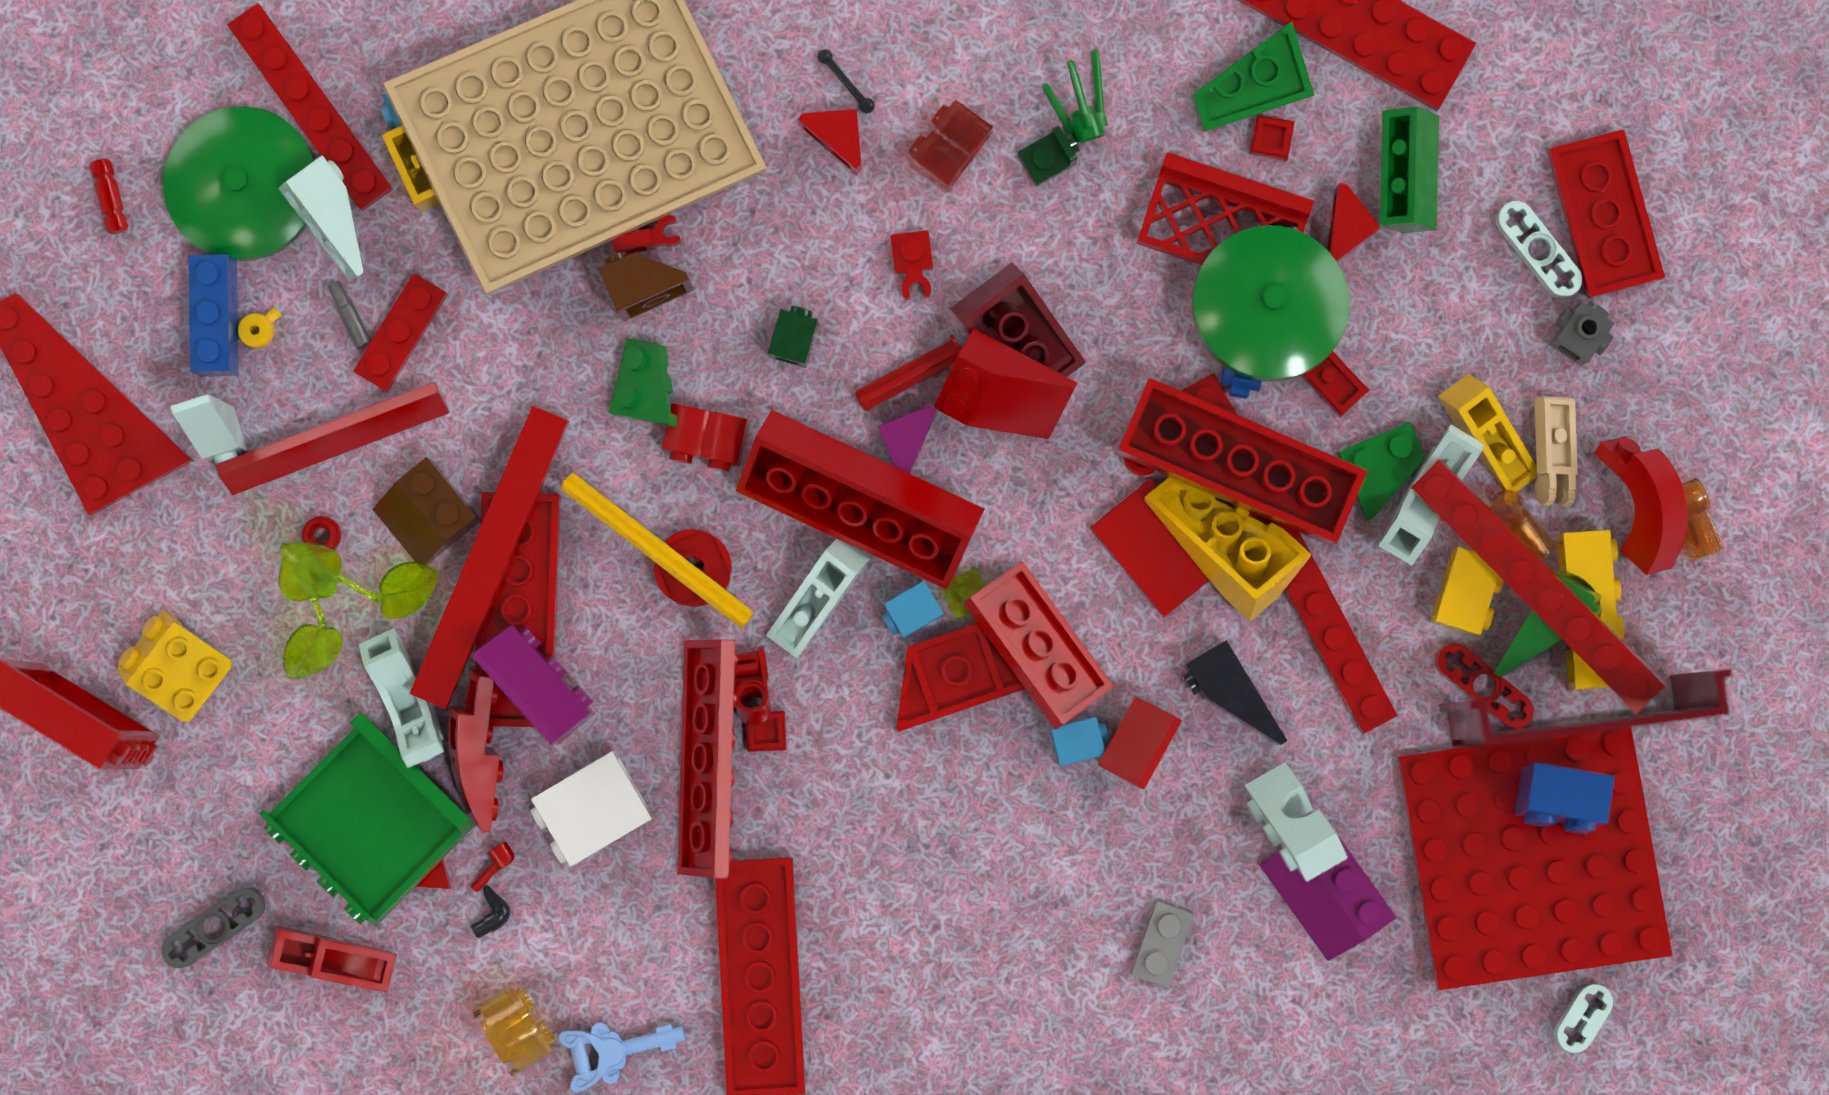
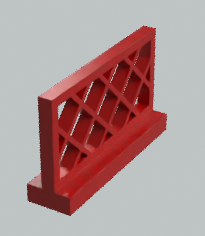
M1167 152L1136 244L1203 265L1208 255L1219 245L1209 226L1227 219L1235 234L1241 230L1233 215L1246 210L1255 215L1259 223L1258 226L1275 225L1282 222L1294 226L1296 230L1304 233L1314 200ZM1164 184L1180 188L1186 201L1168 209L1161 196ZM1190 192L1195 193V194H1198V195L1192 197V195L1190 194ZM1206 198L1216 200L1223 213L1205 221L1196 203ZM1158 204L1162 212L1154 215ZM1227 204H1228V205H1231V206H1234V207L1231 208V209H1229L1228 206H1227ZM1190 207L1199 224L1181 232L1172 214ZM1264 217L1270 218L1271 220L1266 221ZM1163 218H1166L1174 233V236L1163 241L1147 236L1150 225ZM1202 230L1211 248L1198 253L1190 250L1184 238ZM1178 241L1180 246L1174 245L1173 243Z

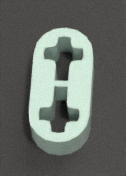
M1588 983L1581 986L1554 1029V1038L1562 1049L1571 1053H1579L1586 1050L1613 1007V997L1606 987L1596 983ZM1599 991L1601 993L1599 1000L1603 1003L1601 1009L1593 1007L1587 1017L1583 1014L1589 1005L1585 1000V996L1588 993L1595 995ZM1582 1019L1584 1022L1578 1030V1033L1583 1036L1580 1042L1572 1041L1568 1045L1566 1043L1568 1036L1563 1033L1567 1026L1570 1028L1576 1027L1579 1020Z

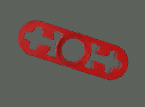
M1455 643L1445 645L1437 652L1435 666L1438 672L1470 699H1487L1488 713L1501 724L1509 728H1521L1532 720L1534 707L1531 700L1505 678L1496 675L1494 669L1468 648ZM1460 652L1462 656L1459 661L1467 669H1471L1473 663L1478 666V669L1467 677L1465 684L1460 681V678L1466 674L1460 669L1453 668L1450 671L1447 670L1448 660L1445 658L1446 653L1453 655ZM1479 675H1488L1494 681V691L1488 697H1480L1474 691V681ZM1503 688L1509 691L1508 694L1503 696L1505 700L1511 704H1516L1519 701L1523 704L1520 709L1524 714L1522 719L1514 717L1509 720L1506 717L1509 714V710L1502 703H1497L1496 709L1490 705L1501 696Z

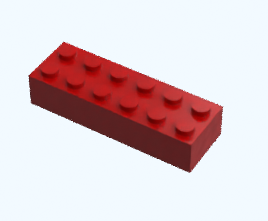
M1150 377L1145 384L1116 452L1119 456L1329 546L1338 543L1368 472L1363 468Z
M772 409L755 436L735 490L744 496L948 590L985 510L981 506Z

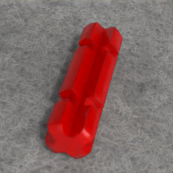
M107 158L95 160L90 163L89 167L92 178H95L97 181L94 183L101 213L106 215L103 218L106 231L110 234L125 232L129 226L126 215L121 213L124 207L117 181L112 178L115 175L112 162Z

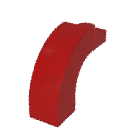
M1627 437L1600 442L1594 454L1623 480L1634 502V523L1620 551L1645 575L1671 569L1682 550L1688 524L1686 496L1677 471L1659 448L1642 452L1640 446Z

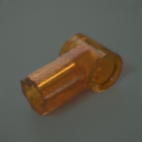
M1698 478L1682 483L1688 509L1687 532L1683 546L1690 561L1708 556L1724 548L1708 512L1710 502L1707 492Z
M1510 489L1502 490L1492 497L1489 508L1541 560L1547 558L1556 549L1555 543L1526 508L1525 501L1518 492ZM1502 504H1509L1516 509L1517 514L1512 518H1504L1498 514L1496 508Z

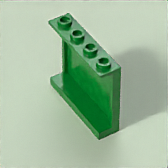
M360 712L350 722L354 729L270 813L262 810L259 814L268 822L263 829L276 842L281 844L286 840L295 849L290 856L307 871L312 866L321 875L317 883L334 898L339 893L348 902L344 910L361 925L366 920L376 927L476 824L416 765L407 768L401 758L399 748Z

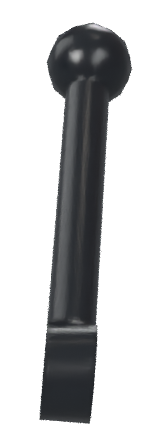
M828 49L820 50L817 55L819 62L827 64L860 103L859 108L864 114L873 112L875 107L873 100L865 98L832 60L831 51Z

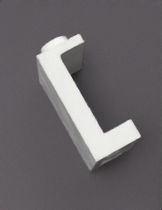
M611 751L531 799L535 806L530 809L534 820L541 830L546 827L548 828L555 840L550 843L555 856L561 864L567 861L570 867L575 866L582 860L655 818L616 751Z

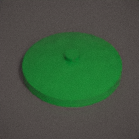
M243 106L229 107L211 112L192 123L179 136L169 153L163 176V193L167 210L172 221L183 236L210 255L228 254L236 261H252L271 256L289 246L306 228L305 223L278 187L314 162L315 157L301 134L287 121L271 112Z
M1273 225L1256 226L1229 236L1208 255L1194 283L1192 315L1195 328L1203 345L1224 367L1252 380L1267 382L1285 381L1302 376L1313 370L1335 349L1348 321L1349 292L1345 277L1337 261L1317 240L1288 227Z

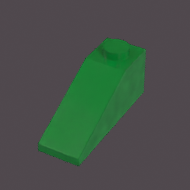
M1554 572L1597 616L1602 609L1601 606L1597 605L1602 597L1600 594L1563 572ZM1532 609L1494 673L1499 677L1508 676L1563 640Z

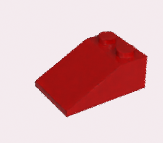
M973 328L951 368L934 408L966 426L1049 439L1078 383Z

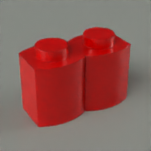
M671 403V413L677 415L678 422L676 427L666 426L662 450L670 453L669 460L692 464L693 458L708 461L707 468L730 472L731 466L740 467L750 423L748 419Z

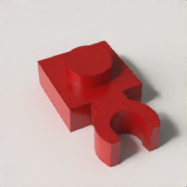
M929 230L891 234L895 275L906 273L907 276L902 284L903 298L910 300L909 288L913 284L922 285L925 298H929L931 295V285L922 272L933 270Z

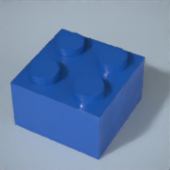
M1536 762L1521 768L1514 815L1525 817L1524 823L1528 825L1548 827V824L1555 825V822L1564 824V831L1587 834V831L1595 832L1596 827L1608 824L1615 776Z

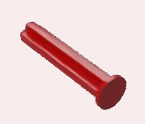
M950 335L951 340L856 390L855 396L864 411H868L952 366L961 350L954 335Z

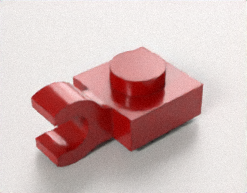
M667 215L660 218L652 230H643L640 227L613 239L615 253L625 251L626 255L654 250L655 247H674L681 243L680 236L666 237L664 235V228L666 226L677 223L676 217Z

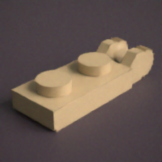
M1565 397L1534 398L1537 475H1539L1535 482L1536 500L1538 501L1537 503L1543 506L1553 505V502L1557 501L1559 506L1569 507L1572 506L1574 499H1576L1575 475H1578L1574 398Z

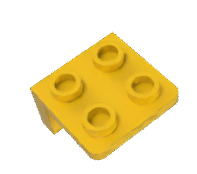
M163 608L158 616L154 615L146 622L142 630V637L136 645L127 648L118 661L119 667L116 671L125 685L182 722H189L229 672L232 662L226 655L185 629L174 615Z

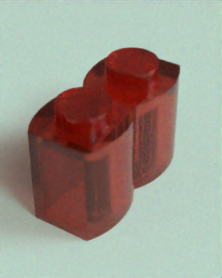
M957 100L950 107L946 104L940 107L931 121L935 125L934 129L927 137L921 134L908 151L912 156L910 167L946 193L954 186L969 163L975 158L993 133L992 125Z

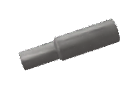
M335 282L329 285L328 288L356 349L360 350L361 345L370 343L372 340L354 304H351L341 282Z

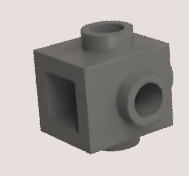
M1582 301L1573 309L1569 306L1564 309L1555 323L1559 330L1549 345L1582 366L1588 363L1595 353L1600 356L1606 350L1613 339L1609 331L1615 323L1607 318L1609 313L1604 308L1593 302L1586 304Z

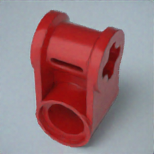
M759 646L757 651L737 654L738 662L734 670V690L737 697L735 708L739 719L748 725L763 723L771 713L768 688L769 675L764 646ZM750 697H758L762 700L761 704L755 708H746L742 705Z

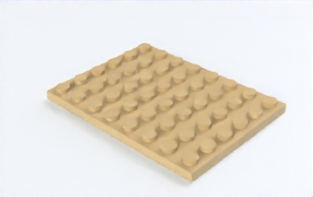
M576 0L383 83V88L485 296L757 176L767 169L684 0Z

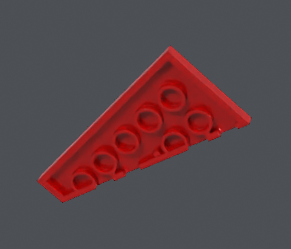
M14 293L0 301V347L88 515H93L194 461L105 375L55 330L23 297Z

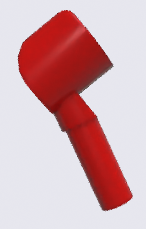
M507 842L499 844L487 852L493 864L488 866L471 885L474 891L478 892L493 875L514 861L515 855Z

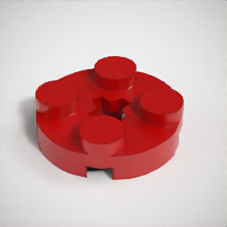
M686 529L674 533L664 541L665 544L686 560L693 557L696 562L703 561L704 568L700 571L722 588L726 589L729 586L732 574V560L728 549L721 540L709 532ZM655 562V579L665 596L679 605L689 607H701L709 604Z

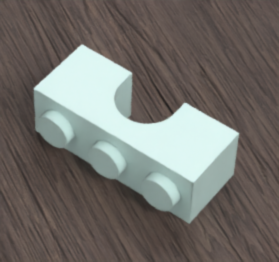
M1286 762L1245 785L1251 798L1246 803L1251 815L1257 823L1264 820L1266 825L1262 828L1273 847L1282 846L1283 849L1279 853L1291 872L1298 869L1307 882L1348 858L1337 833L1319 809L1302 817L1313 811V808L1303 786Z

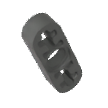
M242 888L234 891L167 937L162 945L164 961L174 968H184L194 964L257 921L265 911L263 895L254 888ZM241 896L245 899L253 898L255 900V904L251 907L253 914L250 916L249 913L244 912L234 917L233 920L238 923V926L234 928L230 916L222 911V908L226 906L227 911L232 912L241 905L239 899ZM211 916L220 918L224 924V932L218 939H211L204 932V923ZM194 928L197 939L206 947L201 950L200 944H195L186 951L188 956L186 960L182 956L175 958L172 954L176 949L174 942L177 940L181 944L194 938L195 936L189 932L190 929Z

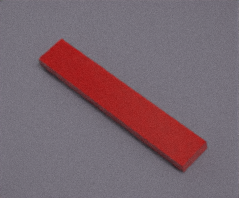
M432 382L216 465L219 477L233 496L449 414L450 412L437 384Z

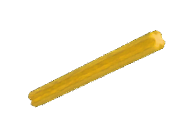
M571 473L561 485L562 491L738 627L743 628L751 620L754 613L750 608L579 476Z

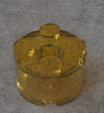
M511 984L471 1009L475 1018L483 1014L485 1020L480 1022V1027L502 1063L506 1064L509 1061L513 1063V1066L508 1068V1072L513 1077L553 1052L550 1045L555 1043L556 1040L543 1019L537 1023L533 1019L530 1011L535 1008V1005L524 987L521 986L515 990Z

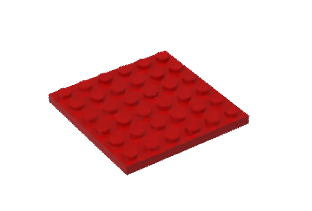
M1632 727L1491 745H1475L1398 757L1437 991L1673 956ZM1536 762L1615 776L1608 824L1596 827L1595 832L1587 831V834L1564 831V824L1555 822V825L1548 824V827L1525 824V817L1514 815L1521 768Z

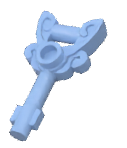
M597 1022L592 1027L591 1032L585 1030L559 1032L558 1039L561 1044L570 1048L576 1075H574L570 1085L571 1092H581L594 1085L601 1077L608 1084L617 1082L620 1077L619 1070L624 1068L627 1055L658 1047L661 1048V1052L677 1048L676 1043L686 1041L684 1027L673 1028L672 1024L656 1027V1033L622 1040L620 1034L616 1031L610 1032L609 1026L604 1022ZM585 1044H591L599 1054L598 1066L594 1070H591Z

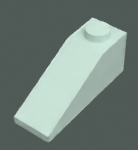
M322 155L283 183L278 189L350 282L363 273V267L347 188L342 182L344 177L338 166L331 160L326 161Z
M209 394L170 406L172 414L203 460L208 462L215 461L217 465L237 457L238 453L247 451L233 406Z
M836 539L824 551L766 636L797 659L871 558L860 549Z

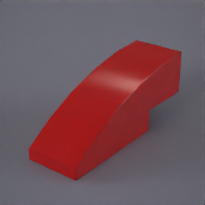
M275 925L266 964L273 969L308 975L314 979L388 993L397 954Z

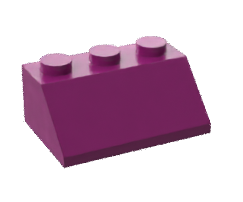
M511 625L476 650L471 656L550 745H560L595 714L589 707L593 700L579 685L572 688L563 678L567 674L565 668L552 655L548 659L542 655L537 649L541 642L528 627L525 626L520 630L518 626Z
M1339 836L1338 838L1348 858L1307 882L1298 869L1292 872L1288 869L1279 851L1259 864L1327 961L1366 941L1397 918Z

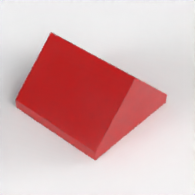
M1135 696L1100 759L1098 766L1132 786L1144 790L1182 720Z

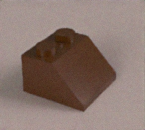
M625 251L616 253L604 260L605 266L598 268L616 311L624 322L694 291L686 272L636 253L626 255Z
M425 457L397 480L372 509L421 569L481 520L435 462L428 457Z

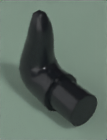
M488 885L484 886L483 893L492 911L484 915L483 919L471 925L478 939L490 932L494 933L510 917L509 905Z

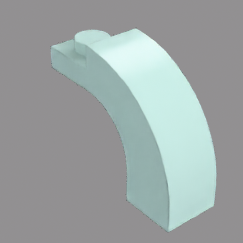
M1450 425L1412 480L1392 515L1378 546L1412 566L1432 538L1440 516L1411 487L1440 459L1463 480L1481 454L1485 444Z
M393 628L360 643L359 649L363 666L387 708L396 733L401 758L407 768L420 762H426L444 752L441 742L444 736L432 703L409 694L418 672L396 630Z

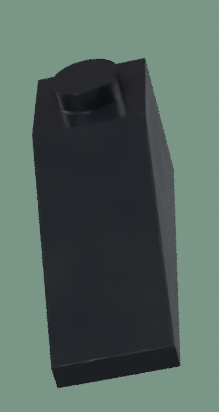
M1227 640L1183 665L1187 673L1182 675L1193 695L1200 692L1203 699L1276 745H1282L1288 741Z

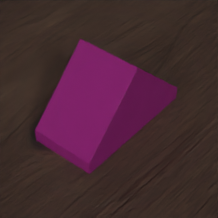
M927 406L878 426L894 467L907 473L911 472L937 413L936 408Z

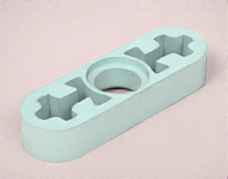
M1521 201L1509 202L1501 208L1496 217L1498 230L1551 296L1559 299L1568 298L1576 293L1582 284L1580 270L1532 209ZM1509 210L1513 214L1518 212L1523 214L1524 218L1520 223L1526 232L1532 226L1537 231L1530 234L1522 244L1517 239L1524 234L1517 225L1510 228L1506 223L1510 218L1507 213ZM1542 240L1548 245L1549 255L1545 260L1538 261L1530 256L1528 247L1531 241ZM1556 256L1561 261L1554 266L1557 271L1562 275L1568 272L1572 277L1568 282L1571 287L1569 290L1565 286L1559 289L1555 286L1554 282L1558 277L1552 269L1548 270L1546 274L1541 269L1549 265Z

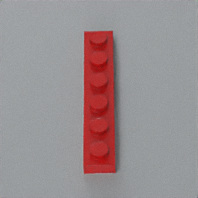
M256 3L228 23L227 26L320 155H323L326 161H333L341 170L344 177L342 182L359 209L363 212L391 192L393 188L262 6Z

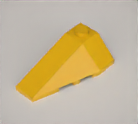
M1168 477L1145 496V502L1219 593L1249 622L1281 595L1311 556L1283 528L1273 523L1267 525L1249 516V511L1241 507L1234 509L1216 500L1215 496L1171 477Z

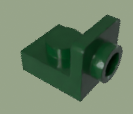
M1058 125L1051 130L1050 134L1018 151L1017 155L1035 186L1038 187L1075 166L1078 160L1076 153L1080 149L1069 131L1063 133Z

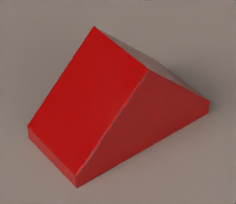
M857 109L802 113L797 120L801 129L855 175L860 173L862 165Z
M1339 183L1334 191L1327 250L1337 262L1368 240L1381 228L1351 188L1343 183Z

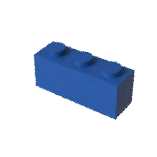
M228 254L189 255L190 372L199 377L239 376L237 261Z

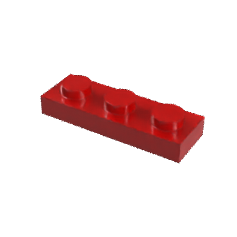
M413 273L353 372L388 393L448 294Z

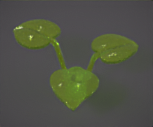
M282 543L280 546L281 564L278 576L280 591L287 599L292 601H305L309 599L312 602L317 617V626L303 624L289 637L283 654L285 674L289 679L295 680L308 677L329 667L339 656L343 644L342 636L336 628L325 627L326 620L319 603V598H329L336 592L337 583L340 582L375 602L381 601L380 612L384 617L400 619L417 612L429 600L436 587L438 570L414 561L397 564L390 568L381 579L379 584L380 593H374L340 573L342 561L333 549L314 543Z

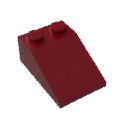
M1012 262L950 308L969 335L974 328L1066 377L1086 363L1025 274Z

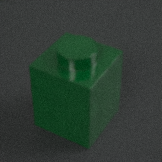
M791 306L790 311L780 309L768 350L769 358L807 368L819 326L818 319L812 318V311L797 306Z

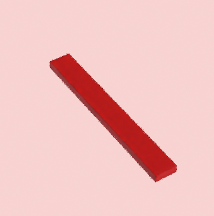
M531 407L411 688L410 695L448 709L569 425L568 420L537 407Z

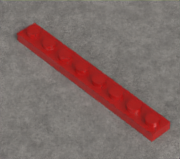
M1441 459L1411 487L1636 714L1667 686Z

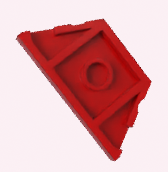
M975 623L907 646L896 727L898 732L1024 690L1025 687L979 624Z

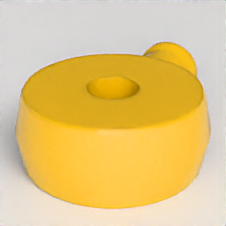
M272 307L265 315L261 313L246 315L238 325L240 341L251 349L266 347L274 337L273 323L282 314L275 307ZM259 327V333L253 335V329Z

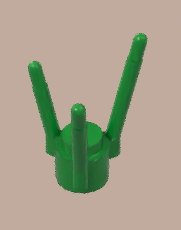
M1094 49L1092 51V70L1096 112L1093 106H1087L1080 77L1073 60L1067 62L1079 106L1078 110L1071 112L1073 120H1070L1049 84L1045 83L1042 86L1049 102L1063 123L1065 132L1069 131L1075 137L1077 144L1106 135L1103 127L1108 125L1104 113L1099 51Z

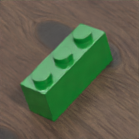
M1419 107L1382 111L1380 226L1400 233L1437 230L1439 115Z

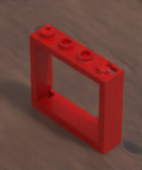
M0 659V709L99 770L139 769L142 764L147 766L155 757L153 754L158 747L155 743L160 735L42 663Z

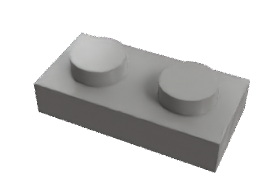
M1156 900L1131 975L1169 988L1194 914Z

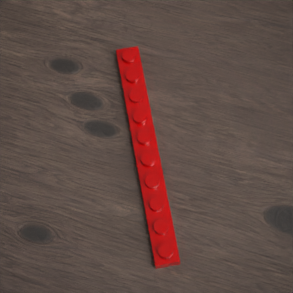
M1215 373L1180 390L1236 414ZM1249 513L1250 517L1267 525L1273 523L1283 528L1311 554L1299 532L1255 513ZM1311 554L1308 561L1285 588V591L1362 734H1365L1398 715Z

